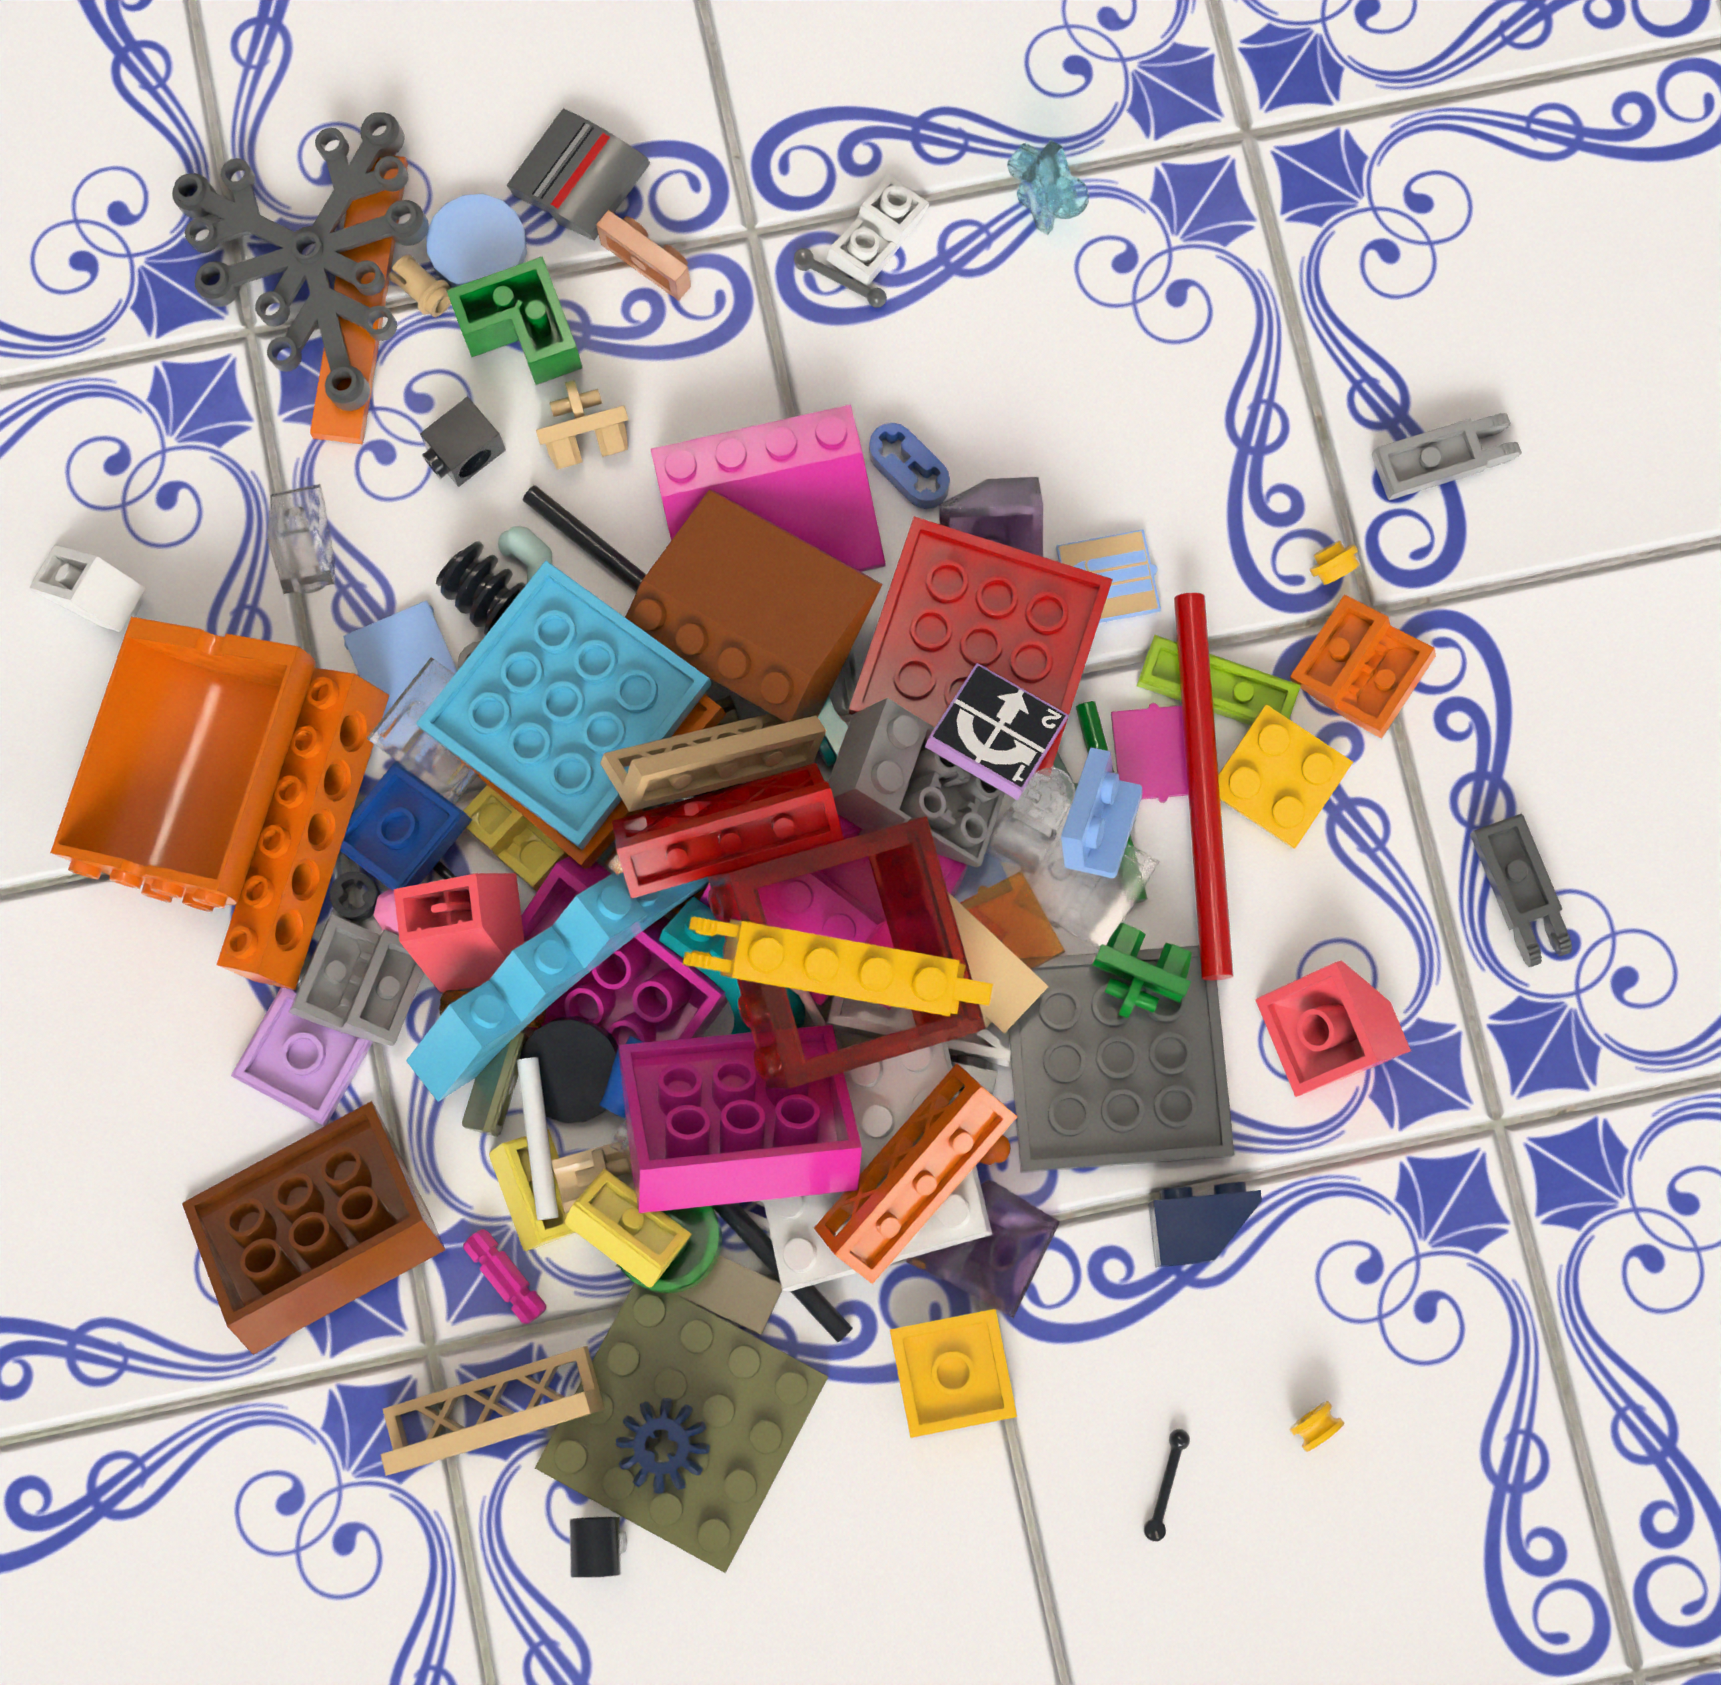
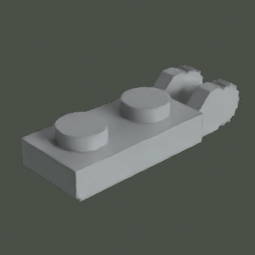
M1507 413L1495 414L1494 416L1473 422L1470 418L1374 449L1371 455L1388 501L1482 472L1485 468L1504 464L1519 457L1522 452L1518 442L1504 443L1486 450H1482L1479 439L1499 434L1510 426L1511 423Z

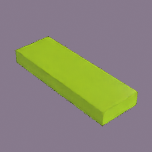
M1154 635L1136 686L1181 701L1177 642ZM1209 654L1214 713L1252 725L1264 705L1267 704L1290 719L1301 685Z

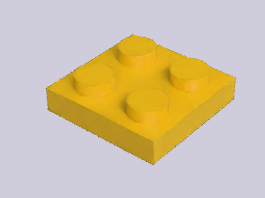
M1266 704L1218 774L1220 801L1295 849L1353 764V761Z
M996 1309L890 1329L910 1438L1017 1417Z

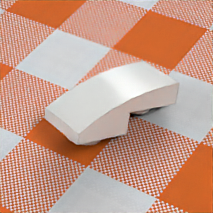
M889 175L861 205L858 218L829 248L826 260L867 287L912 232L926 212L929 202Z

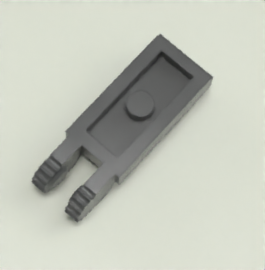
M1521 813L1470 833L1509 931L1513 929L1515 943L1525 964L1528 967H1533L1542 962L1540 947L1529 924L1540 919L1544 921L1545 932L1556 954L1563 956L1571 953V940L1560 914V911L1563 910L1524 815Z

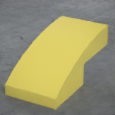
M488 785L463 810L472 819L466 829L536 892L555 864L569 857L567 853Z

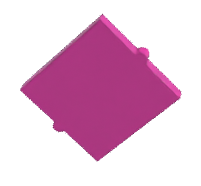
M1151 703L1147 709L1111 712L1116 768L1119 780L1141 785L1143 791L1141 800L1157 798L1159 802L1164 803L1168 797L1188 796L1182 706L1159 707L1156 703Z

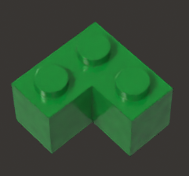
M543 256L446 290L471 357L519 341L535 385L583 368L576 343Z

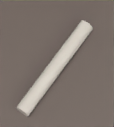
M538 1057L517 1060L537 1220L558 1218Z

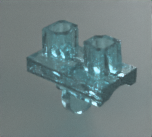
M1050 140L1043 150L1040 151L1027 143H1023L1008 160L1007 167L1010 175L1021 181L1016 193L1019 204L1031 210L1036 229L1049 235L1054 229L1055 218L1071 219L1079 216L1089 204L1088 189L1081 179L1071 176L1063 146Z

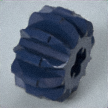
M671 1398L662 1399L660 1418L656 1417L650 1402L645 1401L641 1403L640 1411L646 1423L642 1424L635 1417L626 1416L623 1424L634 1431L636 1436L635 1438L624 1436L616 1439L617 1447L634 1448L635 1455L623 1458L619 1462L621 1469L631 1468L637 1463L642 1466L633 1480V1484L637 1487L642 1486L646 1482L650 1473H654L653 1488L654 1492L658 1494L663 1493L665 1490L666 1474L670 1473L673 1484L678 1490L687 1486L686 1479L680 1468L683 1466L692 1474L700 1475L704 1468L700 1463L691 1459L690 1455L691 1453L708 1454L710 1452L709 1444L692 1443L691 1437L703 1433L707 1429L706 1423L704 1421L698 1422L687 1429L684 1423L693 1412V1407L688 1404L680 1409L676 1418H671L673 1410ZM659 1429L668 1430L669 1440L676 1441L678 1445L676 1454L674 1452L667 1454L669 1461L658 1460V1451L649 1449L650 1438H658L657 1430Z

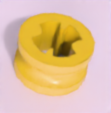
M1325 1401L1309 1411L1289 1429L1293 1435L1299 1434L1304 1440L1302 1448L1305 1452L1325 1442L1345 1424L1342 1418H1334L1331 1415L1330 1410L1333 1406L1329 1401Z

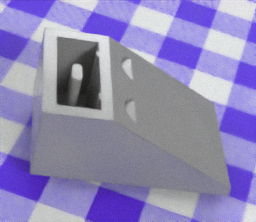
M889 698L853 714L828 781L837 813L864 830L976 868L981 866L1005 793L925 748L934 727Z

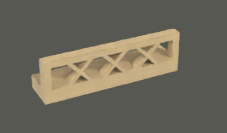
M770 713L603 754L600 764L628 810L634 811L813 764L826 729L816 715L784 722ZM630 766L628 773L625 771L623 767Z
M588 1346L383 1408L393 1448L392 1451L380 1454L386 1476L605 1410ZM576 1361L584 1392L565 1397L548 1387L559 1366ZM546 1371L540 1382L529 1376ZM516 1379L536 1390L526 1410L514 1412L498 1403L507 1384ZM496 1386L490 1397L480 1392L481 1390ZM465 1395L485 1405L476 1425L467 1428L448 1418L458 1398ZM544 1395L554 1400L539 1405ZM445 1402L440 1413L429 1407ZM417 1410L433 1419L435 1423L425 1441L408 1446L401 1415ZM493 1411L503 1416L489 1421ZM444 1426L453 1431L439 1436Z

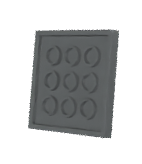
M1199 945L1181 947L1192 952L1189 972L1186 977L1187 980L1191 981V984L1181 1002H1176L1142 987L1141 991L1160 998L1156 1009L1152 1013L1134 1005L1128 1019L1118 1015L1123 1000L1105 993V989L1110 978L1129 986L1131 982L1092 966L1097 953L1020 959L1049 986L1008 1029L1015 1115L1017 1116L1016 1128L1020 1173L1223 1158L1235 1155L1217 980H1203L1201 978ZM1163 948L1139 950L1136 958L1156 966Z

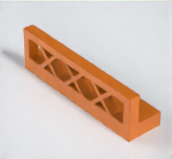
M956 1063L859 1175L858 1190L845 1191L814 1227L815 1231L834 1255L873 1284L1015 1121L1017 1116ZM965 1085L966 1087L961 1091V1093H960V1094L954 1099V1101L949 1105V1101H950V1100L955 1096V1094L962 1088V1086ZM924 1132L921 1139L913 1146L916 1139ZM886 1174H888V1175H887V1178H886V1179L882 1182V1184L877 1188V1184L883 1179V1177H884ZM851 1215V1219L849 1220V1222L843 1227V1229L838 1234H836L837 1230L844 1224V1222Z

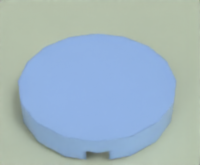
M485 194L463 195L446 203L433 216L426 235L427 254L437 275L452 288L522 264L527 254L525 230L516 211L501 199Z

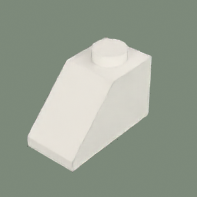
M54 545L29 589L99 626L121 632L124 625L129 624L130 618L136 617L141 606L140 598L146 587L98 556Z

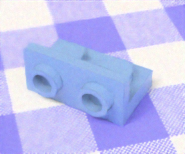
M1090 747L1061 834L1065 868L1115 878L1124 855L1143 791L1141 785L1119 780V774L1113 773L1111 751Z

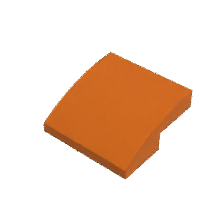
M1344 594L1290 675V680L1301 685L1300 688L1322 704L1382 739L1436 657L1435 648L1391 626L1388 616Z

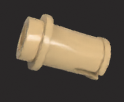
M411 255L401 257L391 268L393 272L389 273V279L418 302V310L424 315L431 314L433 317H438L451 305L446 291L450 289V285L445 280L437 281Z

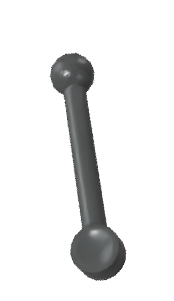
M801 248L796 251L794 263L799 270L807 271L812 269L864 296L872 307L879 308L886 303L887 295L882 289H870L814 259L813 253L809 249Z

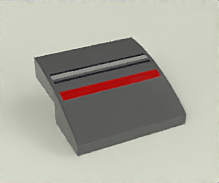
M563 108L510 179L507 187L516 198L551 213L559 225L594 241L598 236L596 224L608 210L613 213L616 212L648 168L650 161L642 153L607 130Z

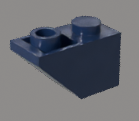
M1245 1182L1213 1185L1214 1195L1193 1196L1192 1187L1160 1190L1161 1200H1153L1148 1203L1155 1268L1214 1261L1262 1202L1261 1190L1246 1191Z

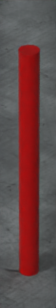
M1183 593L1174 597L1201 978L1203 980H1225L1233 978L1234 975L1205 595L1202 593Z

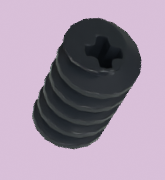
M477 541L458 552L440 571L436 579V585L441 586L440 592L446 599H455V606L459 612L470 613L469 619L475 627L485 626L484 634L486 636L526 584L521 582L511 589L507 588L506 586L513 575L512 571L508 568L494 575L492 572L498 563V558L495 555H490L480 562L478 558L484 546L480 541Z

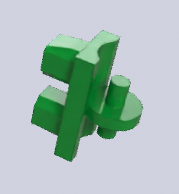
M1120 923L1109 938L1107 945L1101 944L1092 963V966L1131 982L1129 986L1110 978L1105 989V993L1123 1000L1118 1015L1128 1019L1134 1005L1154 1013L1160 998L1141 991L1142 987L1180 1003L1182 998L1186 996L1191 981L1187 980L1186 977L1189 972L1192 952L1166 942L1156 966L1136 958L1146 934L1139 929Z

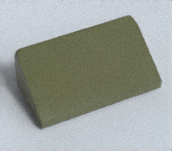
M523 1030L475 1078L462 1120L464 1128L494 1137L501 1135L519 1076L517 1060L520 1059L523 1045L529 1039Z

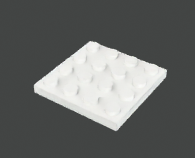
M935 1024L839 1053L862 1145L859 1175L952 1069L944 1030L940 1025ZM957 1092V1093L955 1094V1096L949 1101V1105H950V1104L954 1101V1099L959 1095L958 1092ZM924 1132L916 1139L913 1146L921 1139ZM976 1166L891 1263L992 1235ZM886 1174V1175L883 1177V1179L877 1184V1188H878V1187L882 1184V1182L887 1178V1175H888V1174ZM844 1192L763 1200L783 1290L790 1292L857 1273L834 1255L814 1229ZM851 1215L844 1222V1224L837 1230L836 1234H838L843 1229V1227L849 1222V1220L851 1219Z

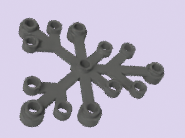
M375 112L365 118L360 129L363 142L350 163H348L347 159L349 144L341 131L336 128H326L317 135L315 146L322 158L327 162L334 190L312 226L303 227L294 232L261 216L253 189L255 174L249 165L239 158L227 161L221 169V178L232 191L235 202L217 194L209 181L204 176L196 173L180 176L172 190L175 204L187 217L193 218L186 226L185 237L196 251L207 253L214 250L218 244L248 234H252L281 248L230 266L218 261L202 265L195 276V287L208 304L215 307L226 306L236 299L240 291V285L285 271L274 291L265 292L260 295L255 304L256 313L268 326L276 327L284 324L289 318V307L303 283L307 280L310 295L285 337H277L270 342L267 348V356L278 370L284 372L294 370L301 362V351L318 324L331 371L325 381V391L331 401L344 411H353L361 408L369 398L370 386L363 374L357 368L351 366L338 316L366 329L370 336L378 341L388 340L396 333L397 321L390 310L384 306L370 308L331 289L327 272L354 284L363 295H376L385 285V276L378 265L372 261L357 263L339 253L388 237H392L398 244L412 246L421 242L429 229L428 219L420 206L410 200H401L393 203L384 216L335 231L353 200L384 190L396 192L401 190L408 182L406 168L398 158L393 157V155L401 150L404 144V132L397 120L391 114L385 112ZM387 126L382 134L372 135L379 127ZM330 141H339V145L334 150H325L326 145ZM378 157L382 158L377 162L374 171L370 172ZM399 169L396 177L389 180L384 179L388 170ZM245 171L242 179L235 182L231 181L234 173ZM198 187L194 195L185 197L190 189ZM411 213V217L406 223H396L402 215ZM212 214L222 220L211 223L203 217ZM209 230V234L204 240L196 241V236L200 231ZM316 244L312 253L307 255L301 254L307 246ZM375 273V278L371 283L361 284V279L365 274ZM220 274V279L216 284L207 285L212 277ZM273 303L280 304L275 314L266 315V309L269 305ZM378 318H388L387 324L383 328L373 329V324ZM291 348V354L287 359L277 360V356L282 349ZM346 378L352 379L351 385L347 389L337 390V386L341 381Z

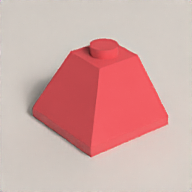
M1342 960L1255 999L1295 1097L1368 1070L1411 1051L1391 1002Z

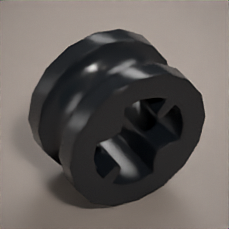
M358 871L347 872L340 875L333 882L330 889V901L333 908L345 919L363 921L374 914L380 891L378 886L366 874ZM353 884L359 890H361L363 885H366L368 889L362 895L365 904L358 909L351 903L348 908H345L343 902L349 897L346 889Z

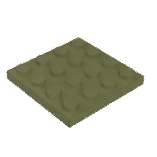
M634 1283L592 1361L605 1410L558 1424L535 1469L726 1573L829 1376L674 1293L654 1292ZM582 1381L575 1394L584 1392ZM671 1398L673 1401L671 1418H676L680 1409L688 1404L693 1407V1412L684 1423L687 1429L698 1422L704 1421L706 1423L707 1429L703 1433L691 1437L692 1443L709 1444L710 1452L708 1454L691 1453L690 1455L691 1459L700 1463L704 1468L700 1475L692 1474L683 1466L680 1468L686 1479L687 1486L678 1490L673 1484L670 1473L666 1474L665 1490L663 1493L658 1494L654 1492L653 1488L654 1473H650L646 1482L642 1486L637 1487L633 1484V1480L642 1466L637 1463L631 1468L621 1469L619 1462L623 1458L635 1454L634 1448L617 1447L616 1439L624 1436L635 1438L636 1436L634 1431L623 1424L626 1416L630 1415L642 1424L646 1423L640 1411L641 1403L645 1401L650 1402L656 1417L660 1418L662 1399ZM659 1429L657 1430L659 1437L655 1439L650 1438L649 1449L658 1451V1460L669 1461L667 1454L671 1452L676 1454L678 1445L676 1441L669 1440L668 1430Z

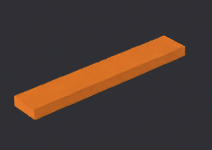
M393 156L398 158L407 170L408 163L406 158L402 156ZM378 157L370 172L374 171L377 162L382 158ZM399 169L388 170L384 179H393L397 176ZM404 187L396 192L384 190L353 200L346 211L344 228L384 216L393 203L403 199ZM388 237L339 253L357 263L372 261L378 265L385 276V285L378 294L373 296L363 295L354 284L338 276L335 277L333 290L370 308L374 306L385 307L390 280L389 273L391 272L396 241L392 237ZM375 273L365 274L361 279V284L371 283L375 278ZM338 316L351 366L357 368L368 381L370 395L367 402L361 408L353 411L341 410L331 401L325 391V381L331 371L324 348L310 434L313 439L363 444L380 341L373 339L366 329ZM383 317L378 318L374 322L373 329L382 328ZM346 378L341 381L337 386V390L347 389L351 385L352 379Z

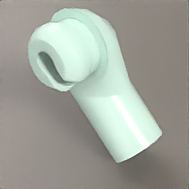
M513 526L509 531H505L500 535L498 541L500 552L510 558L517 557L527 565V583L545 560L552 564L551 549L527 527Z

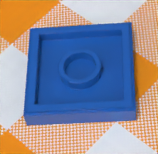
M394 762L351 814L340 852L394 892V889L420 884L470 824L472 819L449 800L401 765Z

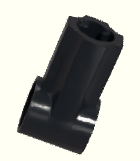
M620 1517L570 1519V1577L587 1578L621 1575L620 1555L626 1551L627 1537L626 1531L620 1530Z

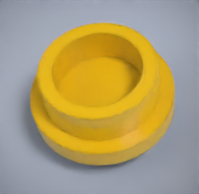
M1340 540L1325 547L1313 555L1317 564L1309 569L1312 576L1318 575L1324 585L1343 577L1360 565L1354 555L1358 552L1355 544L1344 548Z

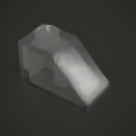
M318 484L270 494L267 541L283 593L287 594L297 591L304 594L320 591L326 585L334 584L335 557L321 485Z

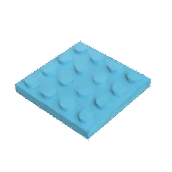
M545 560L416 722V725L583 850L622 800L600 764L603 754L671 737L712 683L703 673ZM630 766L623 767L627 773Z

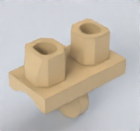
M575 380L565 382L569 397L550 402L554 417L573 412L575 419L536 430L540 445L546 444L548 454L557 470L583 462L575 435L595 430L602 457L628 450L627 431L624 421L629 419L625 405L585 416L583 409L602 404L598 389L579 394Z
M628 1139L551 1160L564 1213H569L573 1203L604 1168L635 1191Z

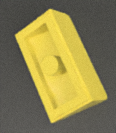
M547 1129L551 1160H555L559 1156L549 1129ZM526 1136L502 1143L490 1151L489 1156L524 1251L535 1249L576 1233L565 1224L568 1213H564L554 1170L553 1177L559 1217L537 1220Z
M605 1168L573 1203L565 1220V1224L650 1288L659 1280L691 1236L689 1231L662 1211L639 1213L636 1192Z

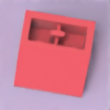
M475 873L394 889L399 941L440 993L475 988L482 985L493 976L511 951L524 943L516 873Z

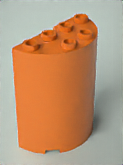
M131 617L50 853L71 861L68 870L73 873L99 880L102 872L110 875V881L127 887L140 889L141 885H143L141 894L156 900L171 903L173 897L182 899L183 896V904L207 912H213L214 907L224 909L225 905H237L316 666L314 658L299 646L227 633L225 637L199 628Z

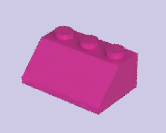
M797 852L713 875L700 899L703 904L729 922L730 919L737 920L742 916L750 923L866 944L870 943L885 923L883 918ZM809 992L813 1000L820 1006L830 996Z

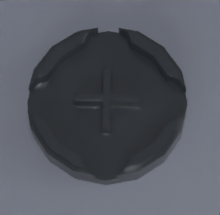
M579 1016L559 1017L539 1027L523 1045L520 1059L538 1057L545 1115L548 1118L563 1123L586 1122L606 1110L599 1103L604 1096L618 1049V1044L611 1033L603 1027H598L595 1023L588 1022L589 1019Z

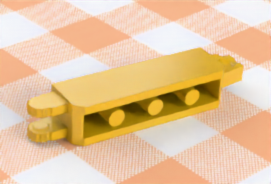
M691 916L689 929L695 930L697 934L715 936L716 934L727 936L723 958L713 957L710 953L693 950L691 953H684L683 965L721 971L720 975L735 979L950 1016V1013L957 1014L959 1001L990 1005L993 984L964 979L966 965L960 964V960L730 919V923Z

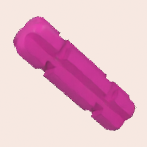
M484 1229L475 1232L463 1244L466 1253L474 1262H480L482 1265L480 1267L481 1272L503 1300L507 1303L510 1301L514 1305L511 1310L522 1323L529 1324L536 1320L546 1310L544 1301L536 1291L530 1292L527 1288L530 1285L507 1254L504 1251L499 1252L496 1247L499 1244L492 1235Z

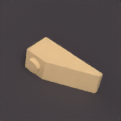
M924 871L918 877V881L946 958L960 960V964L966 965L964 979L993 984L989 1006L966 1002L962 1008L984 1029L992 1022L1005 1034L1049 986L932 876Z

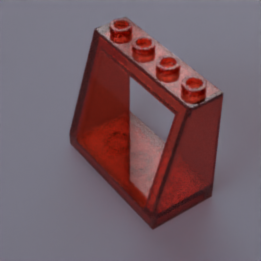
M927 816L876 825L843 835L844 838L708 877L711 887L708 892V902L717 920L730 923V919L767 925L757 888L868 856L894 949L960 960V964L966 965L963 978L972 980ZM726 942L723 945V954L725 952ZM737 979L741 996L738 999L740 1015L744 1023L751 1028L756 1045L753 1053L755 1068L759 1076L766 1081L768 1088H793L986 1029L980 1005L959 1001L957 1014L950 1013V1016L911 1010L916 1025L914 1027L805 1059L785 987Z

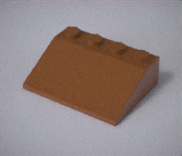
M708 490L643 578L625 618L705 676L784 722H791L815 715L819 716L882 587V583L716 491Z
M372 1101L182 1203L226 1326L253 1355L446 1250L429 1210Z

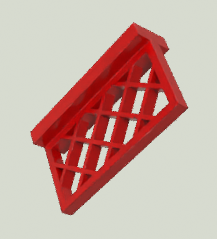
M817 763L611 821L616 840V850L631 899L844 838L831 787L828 781H824Z

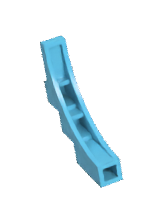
M614 872L576 895L550 928L512 950L488 981L449 1004L407 1058L406 1062L438 1102L476 1078L516 1035L575 983L640 932L703 890L712 877L709 876L632 899L624 873L617 876Z

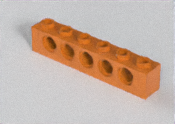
M321 668L314 669L240 898L235 906L216 965L255 982L295 990L390 696L355 673Z

